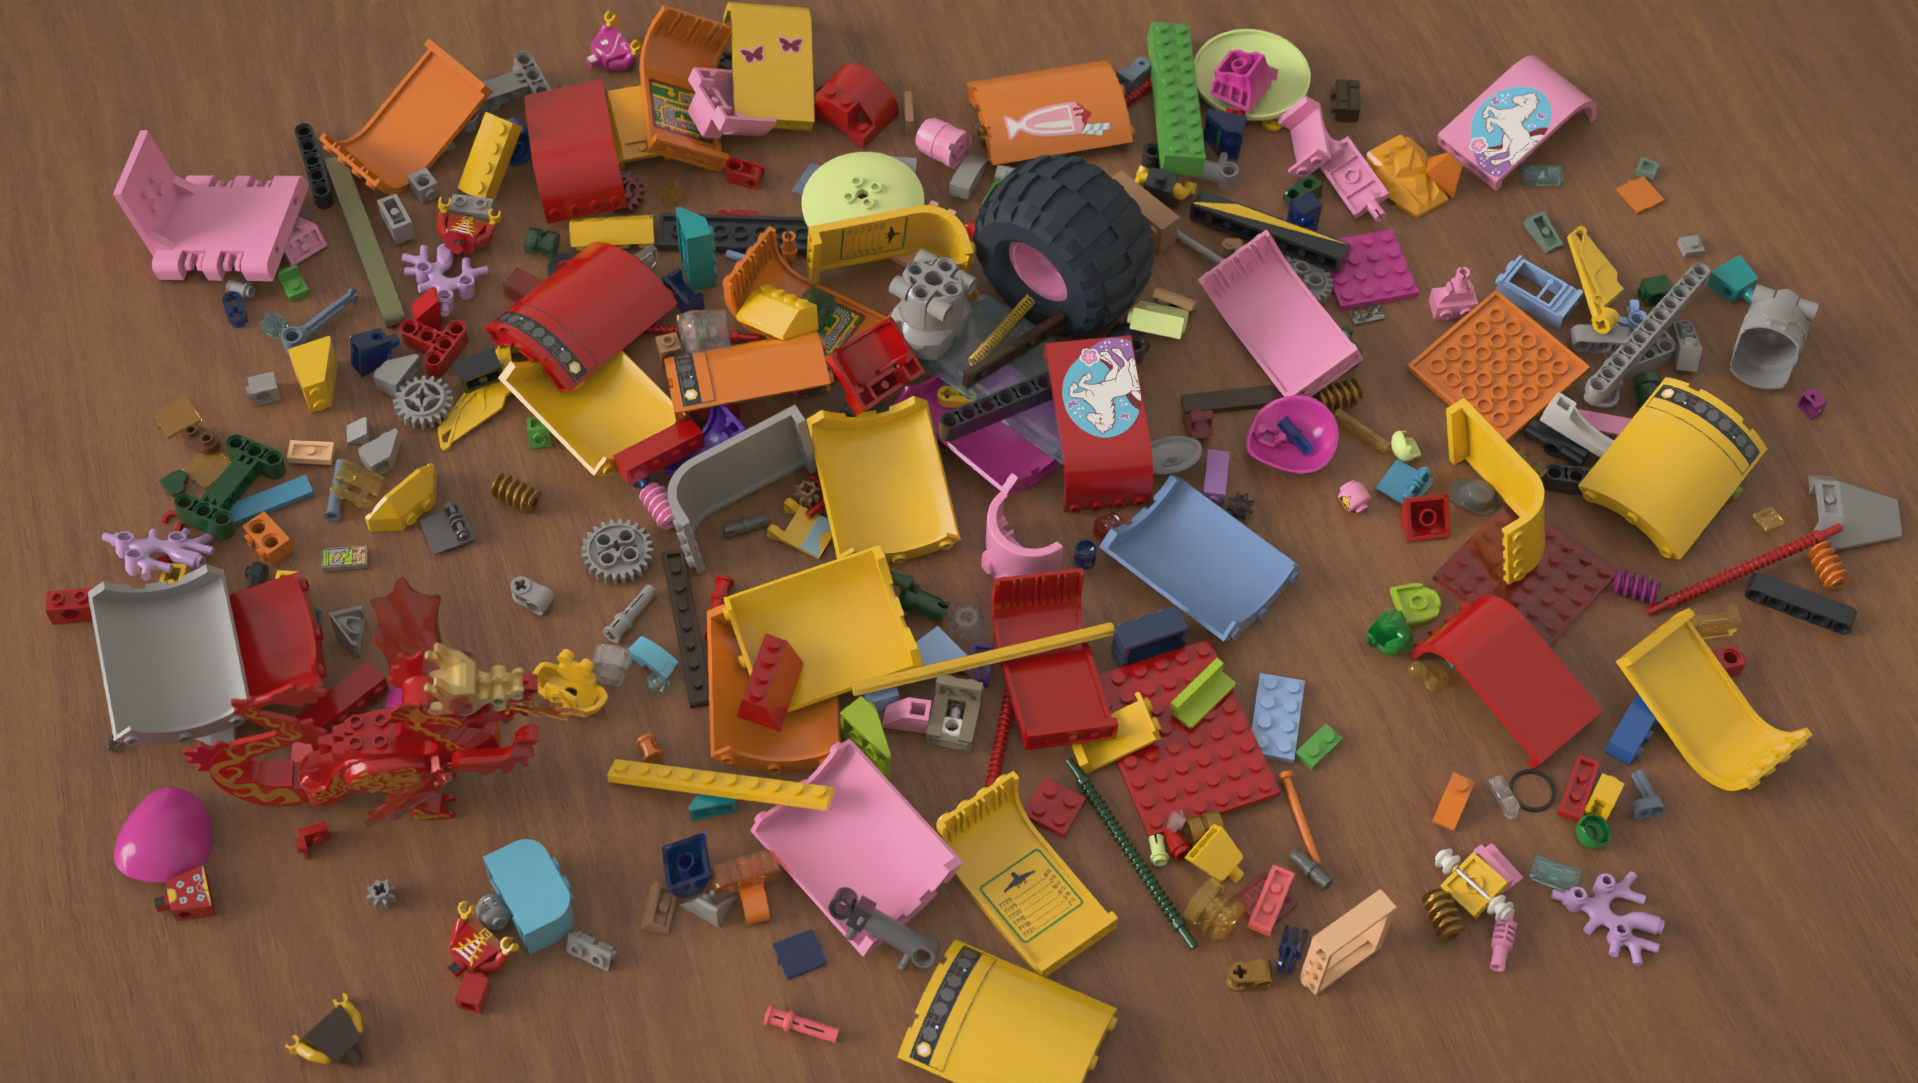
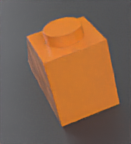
M1453 772L1432 823L1454 832L1475 781Z

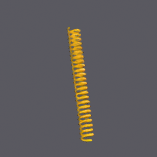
M1029 294L1019 302L1012 312L995 328L993 333L969 357L968 360L971 366L973 364L970 362V359L976 364L973 358L979 362L987 357V354H990L992 349L999 344V341H1002L1004 336L1011 331V328H1014L1018 320H1021L1023 315L1035 305V301L1028 297Z

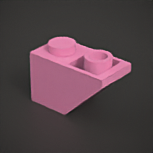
M908 697L886 705L882 728L926 734L931 715L932 701Z

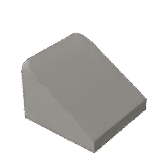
M367 417L347 425V445L369 442Z

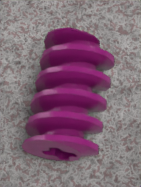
M1618 567L1612 588H1614L1615 595H1618L1622 590L1624 598L1629 593H1632L1633 601L1640 596L1641 603H1644L1648 598L1649 604L1652 606L1657 599L1662 581L1657 585L1656 578H1653L1648 583L1647 575H1644L1639 580V573L1637 572L1630 577V570H1626L1622 575V570Z

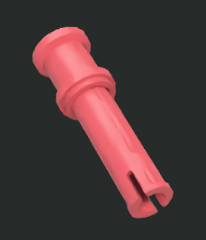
M771 1003L768 1006L763 1023L765 1026L771 1024L783 1028L785 1032L794 1030L836 1043L840 1028L797 1016L794 1010L785 1011L775 1008L774 1004ZM774 1015L784 1018V1020L774 1018ZM805 1025L824 1030L825 1032L823 1033L817 1030L805 1027Z

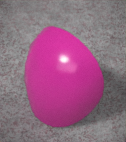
M1303 395L1285 396L1268 403L1257 413L1246 436V451L1266 466L1283 473L1301 475L1316 472L1327 465L1337 449L1339 438L1338 425L1334 415L1318 400Z
M167 787L150 793L129 815L118 834L114 851L116 867L124 875L133 879L162 883L204 865L211 853L212 828L209 815L202 801L193 793L180 788Z

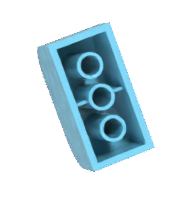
M522 839L483 857L488 877L497 894L502 896L510 915L512 914L511 921L529 955L560 941L571 932L575 919L571 900H573L570 892L571 886L566 876H561L559 871L561 869L556 858H550L542 844L534 840Z

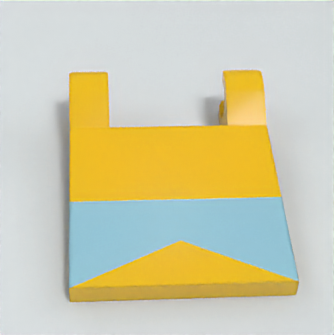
M787 498L784 502L783 510L789 514H795L785 532L778 526L771 524L767 529V537L772 540L781 541L812 557L820 559L833 538L829 519L819 514L809 519L805 513L808 510L807 508L800 506L793 499Z

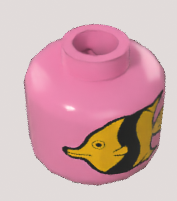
M1352 480L1340 487L1341 492L1338 498L1346 511H1356L1358 514L1368 508L1367 503L1370 501L1371 496L1362 482Z

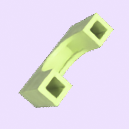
M1140 300L1137 305H1134L1129 310L1127 323H1131L1130 329L1181 339L1182 333L1186 330L1189 310Z

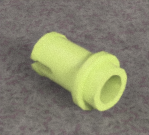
M1156 834L1158 841L1156 843L1155 837L1152 835L1149 837L1152 854L1150 861L1155 866H1164L1169 859V855L1165 851L1163 835Z

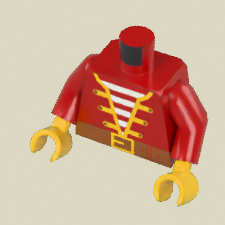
M442 196L439 198L438 208L440 212H438L436 230L440 238L445 240L446 248L451 249L455 254L462 252L473 254L478 248L486 246L491 242L496 229L495 224H498L502 219L500 211L494 217V210L491 208L488 212L490 220L488 223L485 220L452 212L447 214L451 207V199L449 198L448 204L444 205L441 203Z
M462 901L458 905V912L461 915L456 919L449 941V952L454 962L446 970L454 979H457L465 970L471 974L479 972L484 975L498 972L510 957V952H516L519 949V945L516 943L509 946L513 937H504L500 941L473 917L469 920L468 916L476 912V906L471 905L467 912L465 909L467 901Z

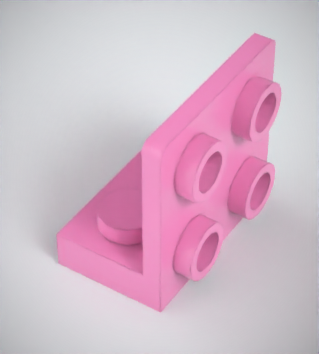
M297 217L283 253L289 265L293 266L327 246L317 224Z

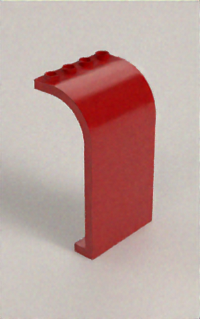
M603 79L524 95L532 162L547 224L627 208L628 202L616 156Z
M1482 595L1472 603L1467 600L1458 607L1461 612L1457 615L1454 612L1443 619L1445 624L1441 628L1437 624L1427 632L1430 637L1426 640L1421 637L1412 644L1414 649L1408 654L1413 661L1427 652L1435 653L1449 661L1531 757L1526 762L1531 769L1543 763L1603 711L1527 619L1510 603L1493 595Z

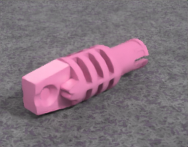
M1514 912L1506 921H1495L1491 941L1493 955L1490 963V968L1494 971L1502 972L1505 970L1507 955L1513 949L1517 923L1513 922Z

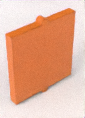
M1644 176L1633 181L1629 180L1628 183L1616 189L1636 214L1648 209L1652 210L1653 207L1664 202V198Z

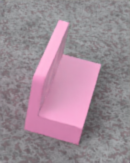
M1481 844L1474 849V853L1508 882L1509 886L1501 894H1504L1522 881L1523 876L1494 844H1489L1487 847Z

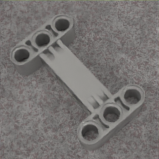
M520 51L515 55L513 72L483 81L493 92L463 127L462 131L469 133L476 129L479 116L478 111L523 97L524 95L551 90L529 52Z

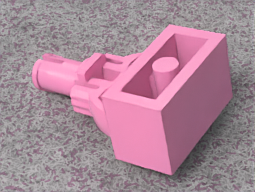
M1459 267L1455 278L1451 279V283L1447 282L1446 287L1432 288L1429 305L1434 321L1463 318L1478 305L1473 285L1468 280L1470 270L1467 267H1463V269Z

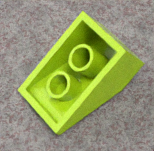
M860 696L840 712L841 736L846 741L851 739L889 780L891 778V753L877 709L871 701H866Z

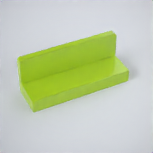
M1218 658L1171 702L1170 713L1189 729H1192L1236 686V682L1223 672L1224 663Z

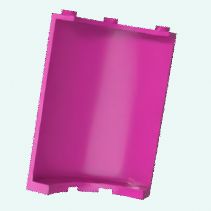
M970 338L963 345L961 352L939 373H935L930 379L922 383L906 385L898 393L895 404L912 396L927 400L936 438L997 489L1003 491L1006 495L1019 494L1022 488L1030 489L1037 485L1063 463L1054 401H1048L954 441L942 440L939 437L940 417L944 413L956 408L940 406L937 402L938 390L943 386L964 387L962 385L963 372L971 367L968 359L982 344L981 341ZM1008 364L972 386V388L978 392V399H981L1025 381L1027 378Z

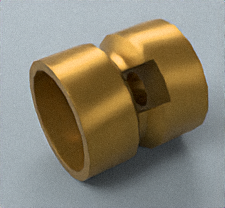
M1216 809L1202 813L1201 817L1194 815L1183 819L1185 824L1184 832L1187 840L1192 844V848L1213 824L1225 830L1222 818Z

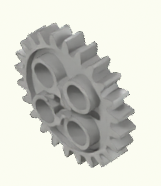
M1286 256L1287 262L1319 303H1325L1326 298L1329 299L1333 288V279L1330 278L1331 273L1296 258L1291 259L1289 256Z
M619 518L617 523L610 519L609 525L602 521V528L594 526V533L587 532L588 539H583L584 546L581 547V556L585 569H589L590 575L596 574V580L604 577L606 584L610 579H613L614 585L620 579L623 584L626 583V578L634 581L635 574L641 577V569L648 571V564H652L654 546L650 534H646L645 527L639 529V523L631 526L629 519L625 524L622 523L621 518Z

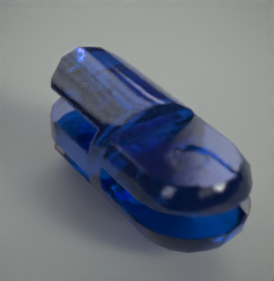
M1285 926L1278 948L1280 955L1277 971L1280 974H1283L1285 966L1286 975L1293 973L1297 960L1302 956L1309 933L1307 929L1302 930L1299 939L1298 927H1293L1290 934V926Z

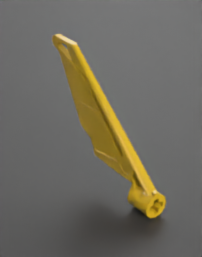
M1579 226L1569 234L1567 239L1592 315L1593 328L1600 334H1606L1620 319L1618 312L1615 309L1608 308V306L1622 293L1624 288L1617 281L1618 272L1586 234L1587 229L1584 226ZM1577 233L1582 234L1581 241L1577 237Z
M503 345L497 348L495 352L503 371L510 361L513 362L512 353H520V348L516 346L510 348ZM502 381L466 394L465 392L453 406V411L448 413L449 418H444L442 424L437 428L440 448L443 452L449 451L454 442L503 409L506 397L512 392ZM450 432L448 442H443V436Z

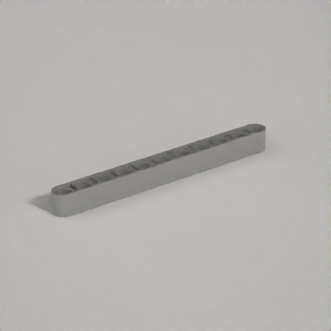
M1703 263L1693 264L1590 379L1584 394V400L1588 404L1600 405L1704 288L1710 273L1707 265Z

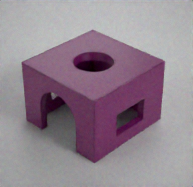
M1812 387L1802 393L1797 406L1812 420L1822 414L1828 401L1815 387ZM1806 406L1812 411L1811 413L1805 409Z

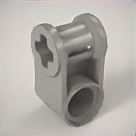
M523 576L514 578L510 584L513 601L537 615H543L555 598V594L549 588Z

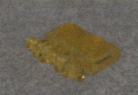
M344 459L334 479L342 483V486L333 483L329 491L337 494L338 498H346L355 502L356 506H364L371 509L374 501L366 497L369 495L376 498L385 477ZM348 487H351V488H354V489L360 491V492H361L360 495H358V494H356V493H354V492H352V491H350V490H347Z

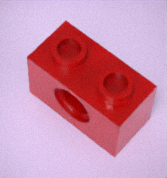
M93 588L47 591L45 611L52 625L93 622L88 591Z

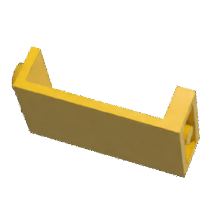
M1140 692L1135 693L1137 702L1111 714L1112 718H1117L1119 724L1116 739L1071 745L1080 767L1086 774L1162 739L1159 730L1162 728L1157 717H1152L1150 713L1153 707L1148 697L1143 698Z

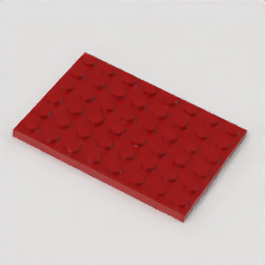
M1210 639L1098 675L1111 714L1137 702L1135 693L1140 692L1143 698L1148 697L1153 707L1150 713L1152 717H1157L1162 728L1159 730L1162 739L1115 761L1148 838L1152 835L1157 838L1156 834L1163 835V831L1169 826H1174L1177 830L1184 829V818L1194 815L1201 817L1202 813L1215 809L1222 816L1279 797L1281 793L1233 689L1192 729H1189L1170 713L1171 702L1218 658Z

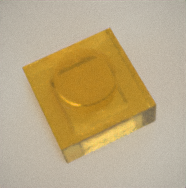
M1772 506L1760 510L1752 516V520L1764 535L1782 527L1784 524L1783 519Z

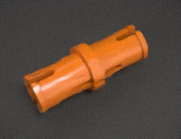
M786 231L782 234L783 244L781 246V253L786 263L790 266L791 262L792 267L796 265L797 253L795 233L789 231V237H787Z

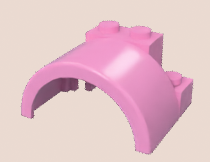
M693 67L688 81L696 93L687 112L702 137L721 138L722 134L759 137L767 134L776 123V119L773 116L770 119L744 117L739 112H735L733 115V70Z
M1001 491L991 502L987 514V550L982 553L981 565L983 570L994 578L1060 571L1063 553L1061 544L1055 542L1050 546L1038 549L1023 548L1014 539L1015 531L1011 529L1007 532L1004 529L1008 526V522L1003 515L1004 500L1008 495Z

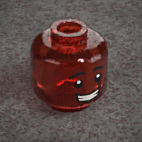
M1113 512L1096 518L1093 525L1094 537L1102 543L1110 529L1126 524L1125 520Z

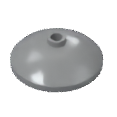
M1171 436L1151 442L1154 475L1169 476L1179 474L1196 464L1202 455L1200 442L1191 437Z

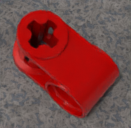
M734 157L726 161L725 179L728 183L749 189H758L760 187V178L765 173L763 165Z

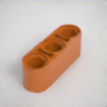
M757 856L733 861L746 925L769 921L770 913Z

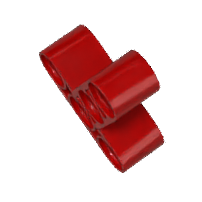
M412 319L404 320L399 326L403 344L425 354L424 362L427 374L430 377L434 376V378L442 377L469 342L466 324L461 320L451 321L443 332Z

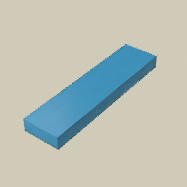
M306 475L239 500L229 512L232 514L234 526H238L252 520L262 512L268 514L312 497L314 492Z

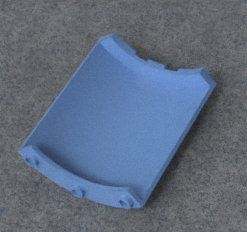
M1176 475L1169 476L1162 488L1153 497L1155 503L1148 510L1144 507L1132 518L1131 521L1133 523L1129 526L1123 524L1119 527L1111 528L1099 546L1222 641L1235 640L1239 634L1250 627L1257 619L1261 621L1266 616L1268 608L1281 595L1289 583L1293 584L1300 575L1298 571L1301 568L1291 558Z

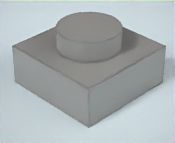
M1698 235L1679 237L1677 241L1683 258L1703 256L1705 252Z

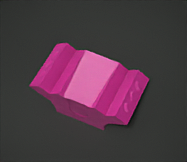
M1230 50L1214 71L1215 80L1212 82L1210 94L1221 101L1228 102L1232 106H1237L1241 110L1253 113L1255 104L1260 105L1263 95L1268 89H1271L1272 80L1277 81L1279 69L1268 65L1265 55L1259 52L1249 53L1242 50Z

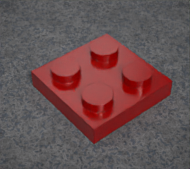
M1044 778L1025 812L1032 823L1065 838L1084 806L1086 797L1048 778Z

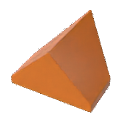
M1451 152L1429 157L1427 159L1426 173L1454 199L1461 169L1464 165Z

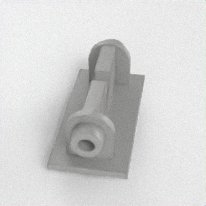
M574 931L573 934H568L566 952L605 971H609L611 959L615 960L618 954L615 947L601 941L594 945L596 939L584 934L582 931Z

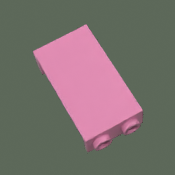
M1305 96L1278 117L1279 124L1291 132L1296 164L1288 169V173L1301 180L1331 158L1320 103Z

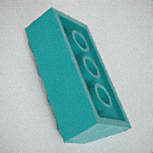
M677 207L676 219L680 261L690 290L694 292L715 287V278L718 277L715 267L717 264L714 254L716 248L712 239L715 238L712 225L708 226L705 217Z

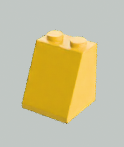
M330 336L288 349L296 378L310 412L322 411L325 408L331 407L338 363Z

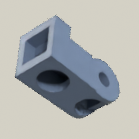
M1138 57L1126 70L1120 68L1116 72L1119 84H1123L1126 92H1131L1132 89H1135L1136 86H1139L1140 83H1143L1149 77L1150 61L1145 57Z

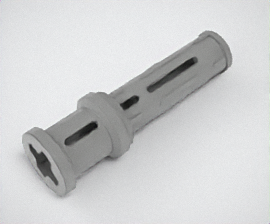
M646 585L623 612L615 615V620L610 626H606L603 629V634L608 640L618 643L623 633L632 628L634 619L657 595L655 588L651 585Z

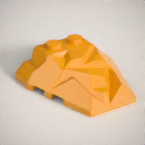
M1400 134L1367 153L1365 161L1390 195L1388 199L1396 203L1395 207L1417 219L1448 202L1446 192L1426 173L1427 153L1414 139L1410 137L1405 138Z

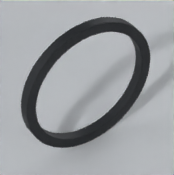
M1525 769L1517 772L1512 777L1509 783V794L1512 801L1521 809L1529 812H1541L1553 804L1556 797V788L1553 781L1545 773L1535 769ZM1523 774L1539 775L1551 787V800L1542 807H1528L1519 802L1515 797L1513 782Z

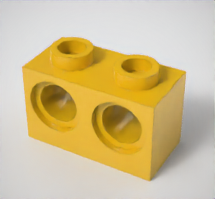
M1602 773L1584 810L1583 816L1595 814L1607 821L1625 783L1619 781L1614 776Z

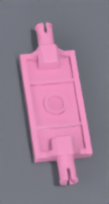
M1325 129L1331 158L1321 165L1320 169L1356 219L1367 211L1370 212L1376 222L1381 221L1378 214H1380L1382 219H1385L1387 214L1379 203L1390 197L1388 191L1348 136L1341 141H1336L1331 138Z

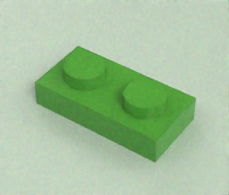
M1325 724L1295 752V757L1310 770H1313L1342 743L1343 737L1329 725Z

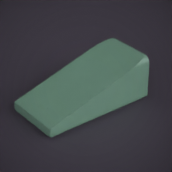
M1544 211L1528 217L1523 222L1526 230L1545 253L1564 246Z

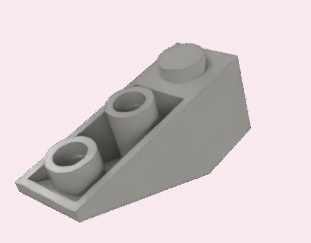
M1687 320L1674 321L1671 326L1672 339L1676 344L1673 352L1675 369L1697 372L1702 347L1694 325Z

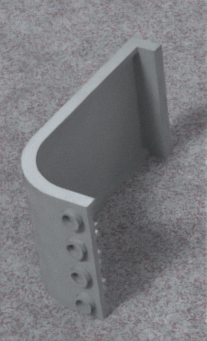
M796 405L691 458L682 464L672 476L668 486V502L674 516L672 522L682 544L680 546L686 556L685 560L690 569L694 567L698 574L707 570L702 563L703 559L698 551L699 547L694 539V533L698 525L707 516L804 465L810 474L818 471L806 420Z

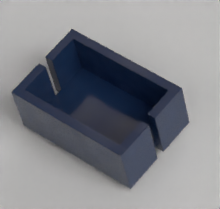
M1177 606L1164 608L1158 613L1143 615L1137 620L1125 621L1115 626L1111 651L1121 668L1185 647L1188 626Z

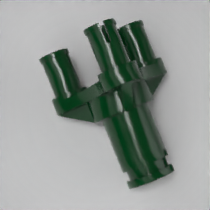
M889 568L893 585L900 587L899 590H901L898 598L904 615L911 609L929 618H936L938 622H942L950 602H944L942 598L919 589L920 585L914 582V576L907 573L904 575Z

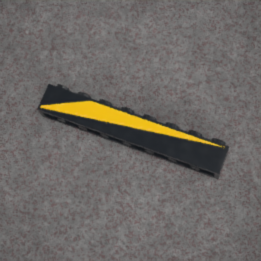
M1201 190L1191 203L1190 220L1247 241H1251L1255 236L1267 229L1282 254L1339 274L1349 260L1351 244L1207 191Z

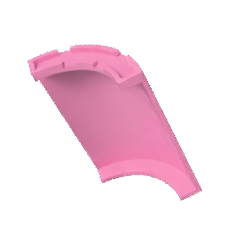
M851 739L843 743L837 742L830 748V754L807 780L804 779L799 782L834 787L836 794L829 810L777 804L767 812H760L755 817V824L750 831L844 936L849 929V926L846 925L848 919H835L831 916L828 909L834 894L842 887L853 889L858 895V902L863 895L877 903L876 909L906 925L938 894L936 889L944 881L947 884L964 862ZM864 929L861 933H857L854 940H848L862 956H865L885 942Z

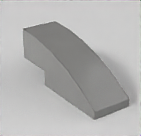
M969 154L960 164L950 182L949 195L969 200L972 191L976 190L989 159Z

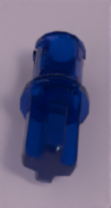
M1288 416L1278 422L1277 426L1289 438L1288 441L1293 442L1303 455H1308L1314 449L1303 436V431L1299 430Z

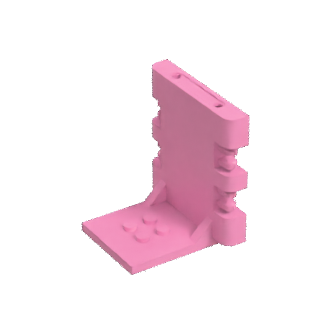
M140 130L113 195L152 254V269L158 280H184L187 271H193L196 266L198 271H203L208 280L223 281L226 271H231L235 264V271H242L247 281H273L309 184L304 176H275L273 181H267L265 186L263 181L257 180L255 176L238 175L235 180H230L227 187L225 181L219 180L215 175H189L184 180L175 175L149 131Z

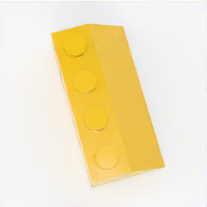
M485 112L458 189L474 197L491 198L495 202L522 126Z
M654 215L575 218L569 222L571 247H576V250H584L592 242L617 245L620 249L630 248V244H638L639 248L651 247V243L655 242Z
M762 285L760 289L751 291L736 315L738 321L781 340L819 329L817 305L808 302L807 299H801L794 294L786 293L782 289H776L772 285Z

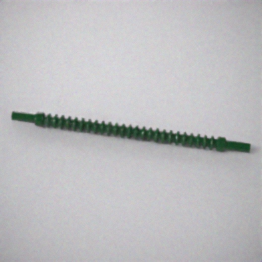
M1069 758L1065 763L1076 778L1077 786L1079 789H1083L1082 793L1086 794V799H1090L1089 804H1093L1092 808L1094 810L1097 809L1096 814L1100 815V820H1104L1103 825H1107L1106 829L1111 831L1110 835L1115 836L1114 841H1118L1117 846L1121 847V852H1125V857H1129L1128 862L1132 863V868H1136L1135 873H1139V879H1143L1142 883L1147 884L1146 889L1150 890V895H1154L1153 900L1158 901L1157 906H1161L1160 910L1162 912L1165 911L1164 916L1169 917L1168 922H1172L1171 927L1173 930L1179 932L1191 951L1196 949L1199 945L1187 929V922L1184 918H1180L1181 914L1179 912L1176 913L1177 907H1172L1173 902L1169 901L1170 897L1165 896L1166 891L1162 890V885H1158L1159 881L1157 879L1154 880L1155 875L1150 874L1151 869H1147L1148 864L1143 863L1144 858H1140V853H1136L1137 848L1133 847V842H1129L1130 837H1125L1126 832L1122 831V826H1118L1119 821H1115L1116 817L1111 815L1112 811L1108 810L1109 806L1104 805L1105 800H1101L1102 796L1097 794L1098 790L1094 789L1095 785L1091 784L1089 776L1084 775L1074 758Z

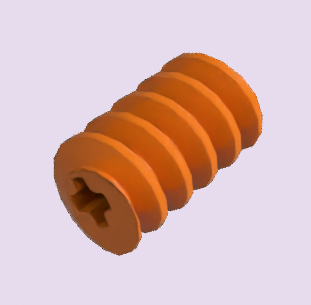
M1829 540L1815 545L1808 552L1807 559L1811 562L1812 568L1815 569L1816 575L1819 576L1820 582L1824 583V589L1833 591L1847 586L1851 582L1852 577H1845L1848 574V570L1842 569L1844 563L1838 562L1840 559L1839 555H1833L1836 550L1833 547L1829 548L1832 545Z

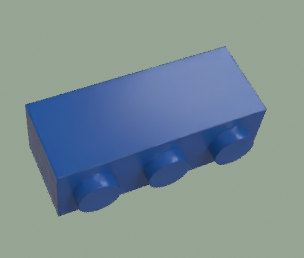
M1638 693L1604 751L1607 755L1628 766L1633 758L1635 760L1639 759L1644 748L1640 747L1642 742L1648 743L1654 732L1650 730L1652 725L1657 727L1659 724Z

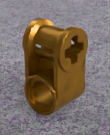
M1258 959L1255 961L1233 963L1226 976L1225 983L1227 987L1236 992L1272 988L1275 982L1270 960Z

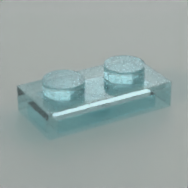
M1521 166L1522 185L1563 186L1562 166Z
M1536 855L1528 879L1565 892V890L1570 891L1571 888L1577 887L1582 871Z

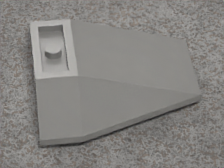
M1808 475L1809 494L1816 495L1819 518L1814 531H1822L1838 523L1843 528L1842 532L1824 539V541H1831L1832 545L1829 548L1833 547L1835 550H1842L1902 537L1897 499L1831 476Z

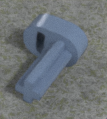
M1640 769L1636 773H1632L1631 776L1641 796V799L1634 801L1630 805L1634 818L1640 820L1661 815L1665 811L1664 804L1661 798L1655 795L1645 771Z

